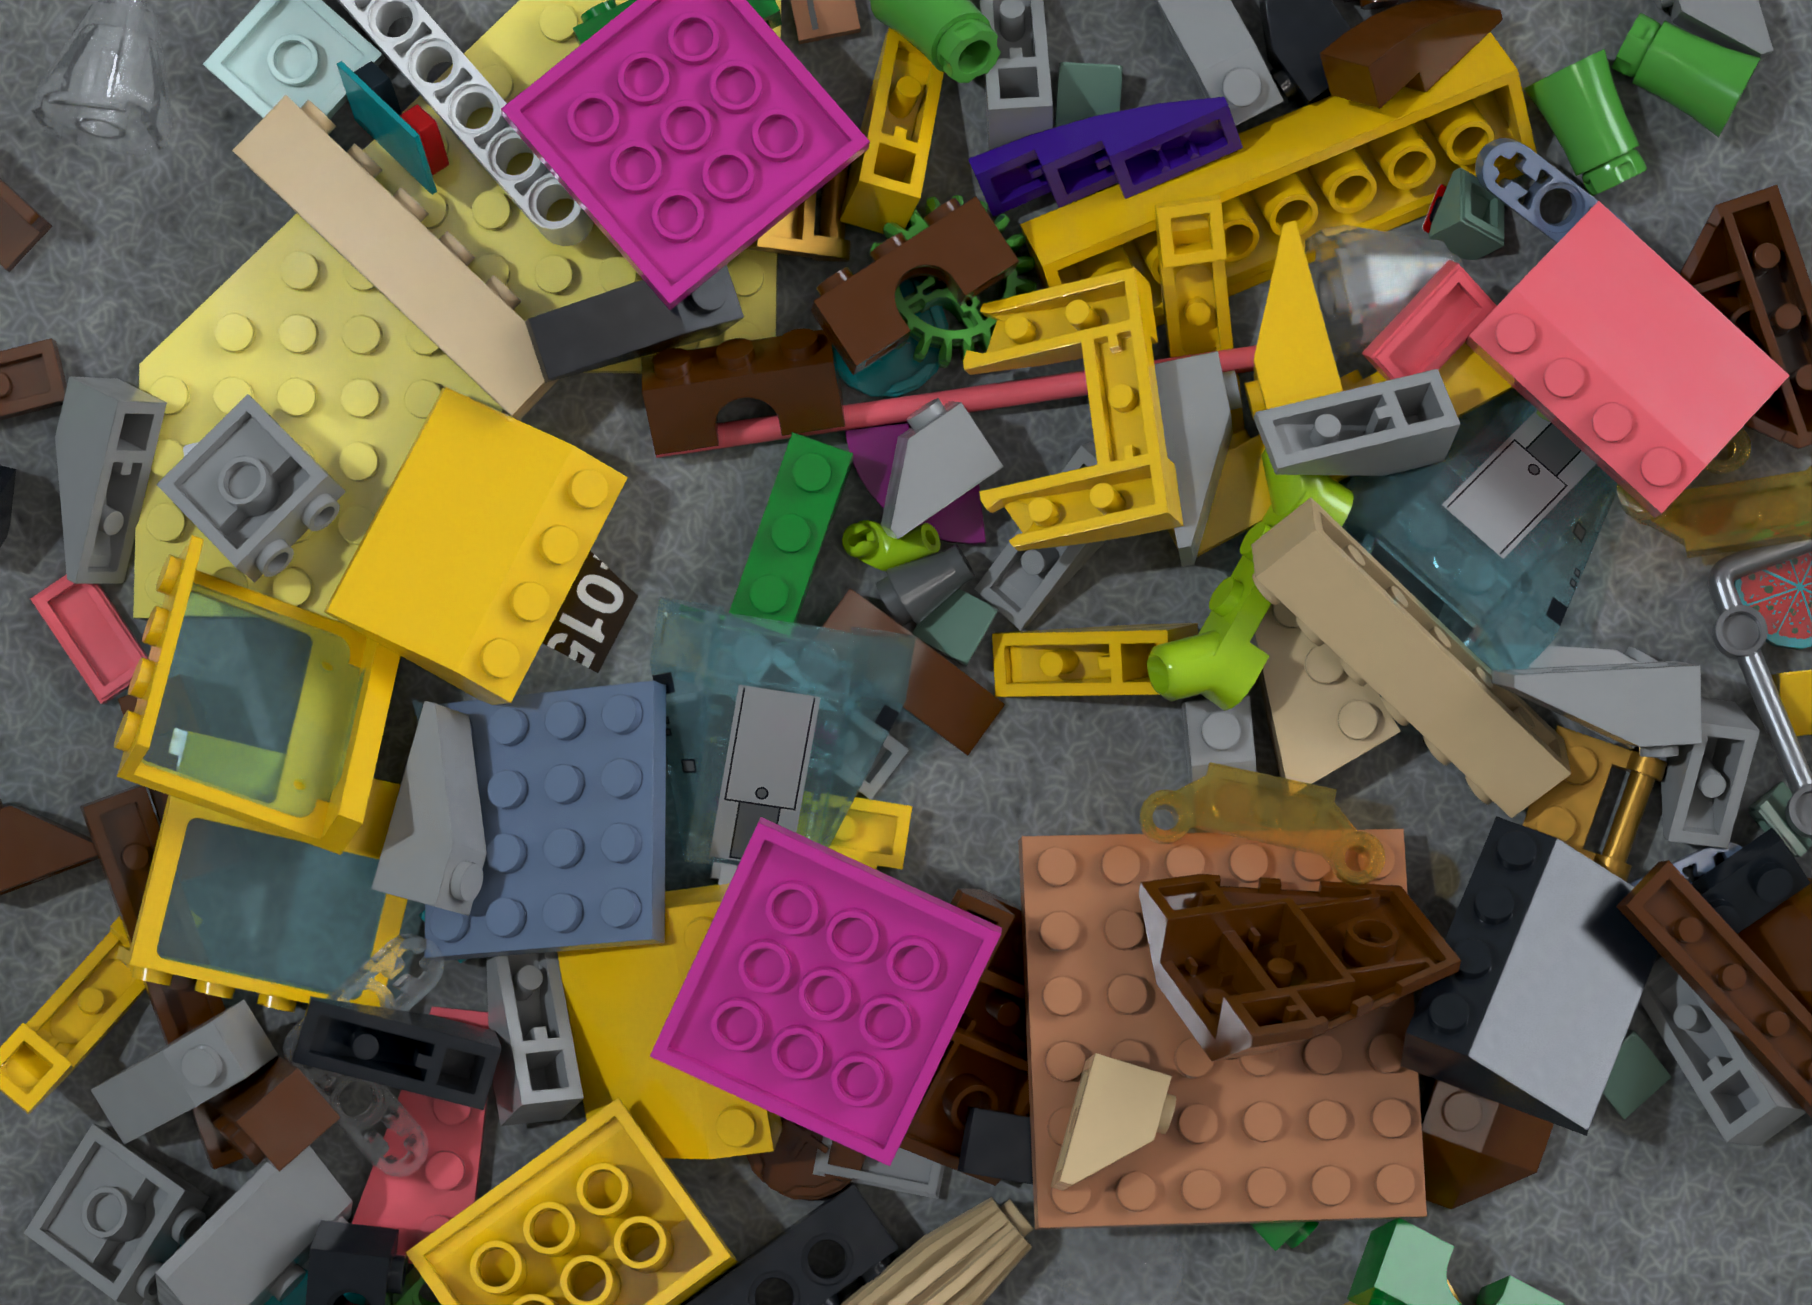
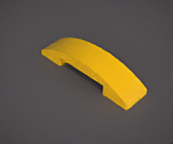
M1220 195L1155 204L1159 272L1169 358L1233 349L1225 269L1227 254ZM1236 374V378H1237V382H1238V387H1239V392H1240V397H1241L1239 376H1238V374ZM1242 408L1230 410L1233 435L1244 430Z
M190 910L197 929L202 919ZM120 916L110 926V932L26 1024L22 1023L0 1047V1091L28 1115L89 1055L146 990L143 980L132 977L134 966L128 965L116 958L119 945L131 948Z

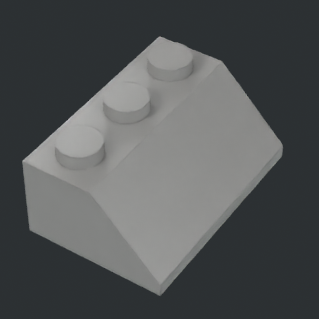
M310 1145L280 1172L266 1162L155 1272L158 1301L162 1305H264L272 1296L279 1301L283 1300L298 1286L306 1275V1271L301 1267L309 1260L310 1247L321 1220L348 1223L347 1220L352 1216L353 1201Z

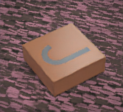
M790 0L799 44L861 32L855 0Z

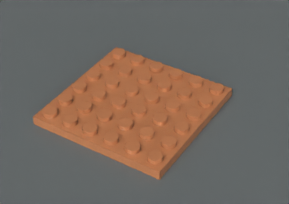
M1404 829L1022 836L1018 840L1035 1230L1414 1219L1427 1217L1418 1072L1401 1066L1405 1033L1415 1012L1414 992L1313 1038L1282 1049L1243 1056L1233 1060L1211 1061L1156 984L1139 898L1140 882L1194 874L1220 875V886L1258 888L1259 878L1262 877L1281 879V889L1318 891L1320 881L1398 885L1402 886L1408 894ZM1097 1053L1172 1076L1167 1094L1176 1096V1105L1166 1134L1156 1132L1154 1141L1063 1191L1050 1187L1085 1061Z

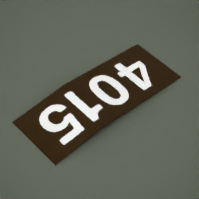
M590 551L542 643L599 673L638 595Z

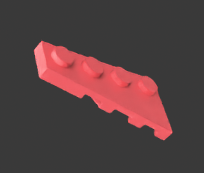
M432 1006L429 1015L489 1029L488 1012ZM401 1090L351 1224L399 1229L397 1254L407 1255L405 1252L477 1201L488 1097L484 1110ZM408 1257V1263L413 1264Z

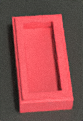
M1448 260L1361 354L1386 381L1434 369L1439 370L1466 342L1468 336L1497 305L1459 263Z
M66 574L30 598L100 704L104 705L129 688L141 657L148 659V656L100 584H75L67 580Z

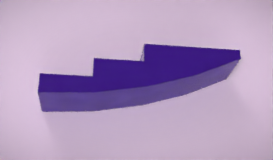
M1225 97L1158 103L1093 116L1028 135L971 157L968 160L989 210L994 217L1049 192H1052L1058 208L1115 183H1118L1124 198L1127 199L1242 149L1243 146Z

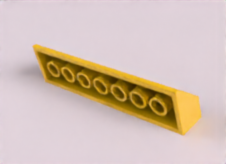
M1490 32L1426 92L1403 87L1380 109L1331 95L1239 133L1243 146L1242 149L1127 199L1124 198L1119 185L1116 184L1021 223L1020 226L1026 239L1030 256L1034 258V267L1043 289L1135 267L1150 282L1157 327L1165 324L1157 249L1155 204L1220 195L1227 254L1225 269L1228 297L1271 280L1283 223L1296 220L1309 264L1427 215L1438 186L1440 184L1447 186L1453 171L1460 167L1476 176L1475 164L1479 152L1486 144L1495 139L1510 138L1528 146L1535 153L1537 151L1518 69ZM1517 153L1511 159L1500 155L1495 160L1493 165L1500 172L1495 180L1497 184L1503 178L1512 180L1524 175L1514 165L1519 157Z

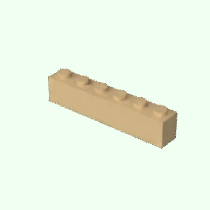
M285 95L232 151L511 417L520 421L558 381L554 380L547 383L544 381L525 321L514 311L521 303V300L496 276L493 275L484 283L467 266L475 257L448 231L440 239L432 234L421 223L428 215V212L403 188L400 187L392 196L375 180L382 169L360 147L354 143L346 152L329 136L336 128V125L310 100H307L299 108Z
M1311 497L1251 544L1255 571L1252 579L1265 599L1273 605H1278L1282 602L1296 615V621L1305 636L1317 646L1325 643L1339 656L1340 664L1347 675L1359 686H1364L1368 683L1379 693L1386 710L1400 725L1407 726L1409 723L1413 725L1423 735L1426 746L1440 763L1446 766L1453 763L1465 774L1469 787L1483 803L1489 805L1494 802L1510 818H1513L1571 775L1564 739L1517 694L1493 684L1492 670Z

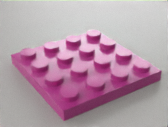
M636 0L501 108L502 117L669 310L673 309L867 151L870 144L867 137L747 0Z
M760 817L657 1038L650 1057L890 1166L1001 936L1002 927Z

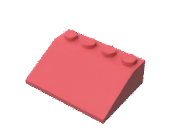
M1600 201L1508 293L1468 336L1466 344L1654 518L1667 509L1790 376Z

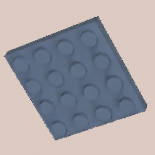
M653 680L516 695L511 703L491 705L481 700L439 704L469 715L487 854L482 868V887L477 897L473 900L469 916L425 904L424 958L435 961L665 943L666 685Z

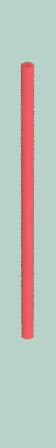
M1257 345L1219 350L1222 372L1235 370V373L1239 374L1254 371V355ZM1211 352L1154 360V364ZM1085 370L843 405L844 427L798 434L812 436L908 422L906 419L912 413L939 398L943 405L949 401L962 402L968 413L1087 396ZM777 415L718 423L719 446L656 455V458L790 439L791 435L782 436Z

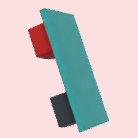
M340 61L337 63L355 121L432 195L436 193L437 189L433 175L449 165L445 146L436 121L418 104L401 113L390 78L374 62L370 61L354 72L344 62Z

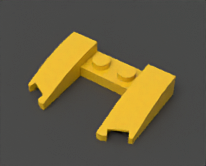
M1135 267L983 303L980 312L986 317L997 320L986 353L966 350L963 359L964 370L969 375L1042 366L1083 358L1097 465L979 491L980 501L990 513L1005 507L1021 530V534H1017L1009 540L1013 548L1017 551L1086 544L1184 526L1176 467L1167 457L1152 350V344L1158 343L1150 282Z

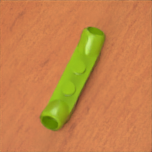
M1266 449L1264 450L1261 457L1271 505L1263 520L1255 524L1245 535L1240 546L1242 557L1231 577L1224 579L1213 592L1209 601L1211 612L1198 635L1160 644L1152 648L1147 660V670L1151 685L1158 694L1171 702L1202 694L1224 711L1232 709L1243 700L1256 682L1270 656L1250 643L1271 605L1259 592L1252 579L1255 571L1251 544L1310 497L1340 526H1343L1353 505L1354 496L1351 490L1330 478L1329 475H1276Z

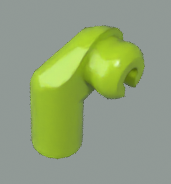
M863 520L849 525L842 536V546L846 553L885 572L886 569L937 553L941 546L938 532L929 523L919 525L901 538L895 539L887 536L880 523Z

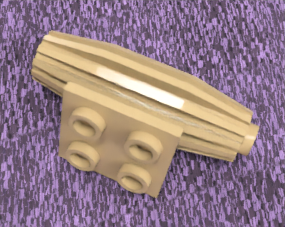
M991 1197L924 1235L888 1265L878 1277L859 1288L841 1305H982L1030 1251L1032 1246L1025 1236L1034 1228L1011 1199L1002 1206H999Z

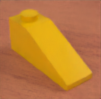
M888 28L860 129L870 141L869 149L851 163L840 216L841 222L884 234V225L890 222L897 223L905 229L921 198L944 72L938 70L916 47L891 28Z
M1296 220L1283 223L1254 355V381L1244 383L1253 420L1255 413L1258 411L1343 391Z
M1198 623L1134 624L992 633L995 697L1160 695L1152 687L1147 670V660L1152 648L1160 644L1198 635Z

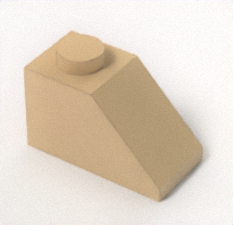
M1097 1053L1085 1061L1050 1187L1063 1191L1154 1141L1156 1132L1166 1134L1176 1105V1096L1167 1094L1172 1076Z

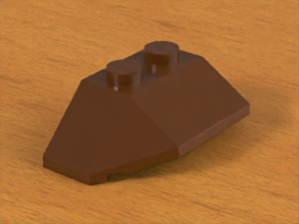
M1774 185L1715 205L1679 274L1790 375L1744 426L1798 450L1812 445V284L1778 185Z
M1429 1077L1420 1102L1426 1200L1448 1209H1454L1537 1173L1554 1124Z

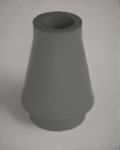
M956 544L945 551L886 569L888 576L876 582V587L888 611L898 624L904 626L914 621L918 625L963 584L975 578V574L965 555Z

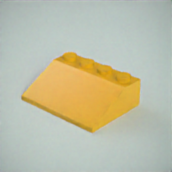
M447 387L442 388L324 613L478 700L491 705L511 703L628 477L570 443Z
M730 883L665 891V943L557 952L584 1096L583 1103L586 1121L619 1098L663 1158L718 1159L772 1152L775 1150L783 1129L781 1116L650 1057L657 1038Z
M619 1098L615 1099L405 1252L441 1305H680L738 1263V1260Z

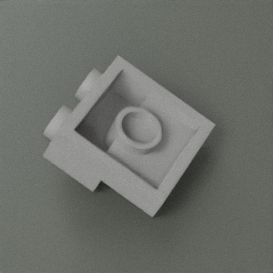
M249 394L156 484L219 551L253 582H256L262 575L272 577L283 571L289 565L294 555V550L291 546L308 529L319 531L327 527L339 512L340 505L337 500L346 492Z
M92 1124L24 1234L114 1301L130 1305H142L145 1300L151 1301L158 1297L155 1272L175 1253L179 1245H183L206 1222V1215L201 1210L209 1196L164 1164L148 1159L128 1143L124 1145L121 1139L107 1128Z

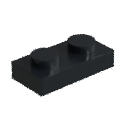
M1770 828L1691 883V885L1738 934L1810 884V881L1782 838L1773 828Z

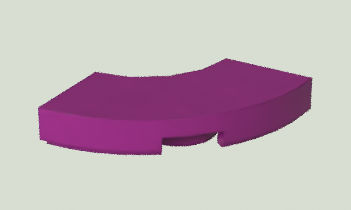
M908 423L845 431L849 452L853 453L854 456L853 465L870 495L883 509L898 436L910 429ZM979 484L920 525L924 523L931 524L938 532L941 541L958 544H986Z

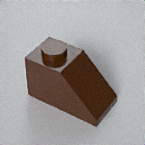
M0 799V896L99 859L92 838L22 806L10 805L4 808Z

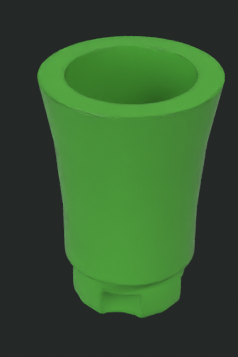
M870 0L871 10L877 20L903 36L938 70L945 72L958 83H970L977 76L987 74L998 60L1001 53L997 47L998 35L991 28L989 20L970 0Z
M1640 13L1626 36L1611 68L1629 77H1634L1633 84L1660 97L1691 116L1719 138L1761 58L1726 48L1691 34L1666 20L1661 26L1659 22Z
M1605 49L1524 88L1556 136L1575 175L1582 174L1585 188L1591 196L1606 191L1647 170L1643 158L1638 150L1635 149L1640 144L1627 119L1614 85Z

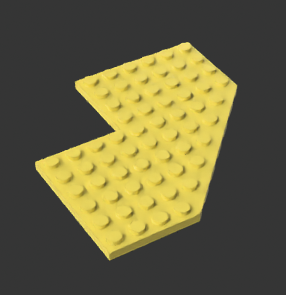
M519 0L464 55L504 101L509 103L579 47L573 27L583 23L581 19L583 13L608 0ZM615 0L617 6L620 5V4H622V3H624V2H626V1H628V0ZM775 0L780 9L781 14L782 0ZM780 25L772 30L781 39ZM453 64L433 83L446 79L451 73ZM421 95L402 113L418 104L437 123L449 165L433 175L437 189L436 193L433 195L429 193L375 139L363 149L382 169L375 180L392 196L401 187L428 212V215L421 223L432 234L440 239L448 231L475 257L467 266L484 283L493 275L496 276L521 300V303L514 311L524 321L643 280L595 223L588 236L575 245L560 246L547 240ZM483 107L473 111L468 117L466 127L477 129L486 125L492 117L493 108ZM526 152L514 156L508 163L506 173L518 175L527 171L532 165L533 154ZM565 198L554 202L548 209L547 220L555 222L568 217L573 210L574 200ZM295 214L139 364V389L167 402L139 521L135 527L133 618L149 619L155 606L162 607L165 594L157 592L156 585L165 560L169 554L179 558L190 537L194 535L204 539L196 570L338 621L324 613V610L442 388L447 387L510 416L298 214ZM745 249L731 260L727 267L744 318L719 336L676 348L691 350L717 346L724 341L735 338L756 340L776 337L778 253ZM641 357L583 373H642ZM247 394L346 491L337 500L340 509L335 519L322 530L311 531L308 529L291 546L294 550V555L289 565L275 576L266 577L262 575L256 582H253L238 570L156 485L184 458L183 447L200 442ZM189 595L183 620L260 621Z

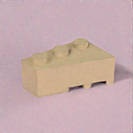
M1282 602L1278 605H1270L1250 643L1270 655L1258 676V680L1260 682L1267 723L1280 776L1283 798H1287L1401 731L1393 717L1386 710L1379 693L1368 683L1364 686L1356 684L1344 671L1340 664L1339 656L1325 643L1317 646L1311 642L1300 629L1296 621V615Z

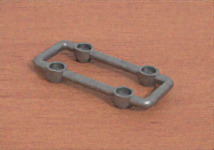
M1811 524L1722 558L1711 569L1708 586L1720 616L1713 629L1714 644L1720 653L1728 658L1738 660L1792 793L1785 811L1787 823L1795 833L1802 837L1810 838L1812 842V773L1760 649L1767 638V624L1760 612L1750 606L1742 605L1734 586L1736 579L1812 552Z

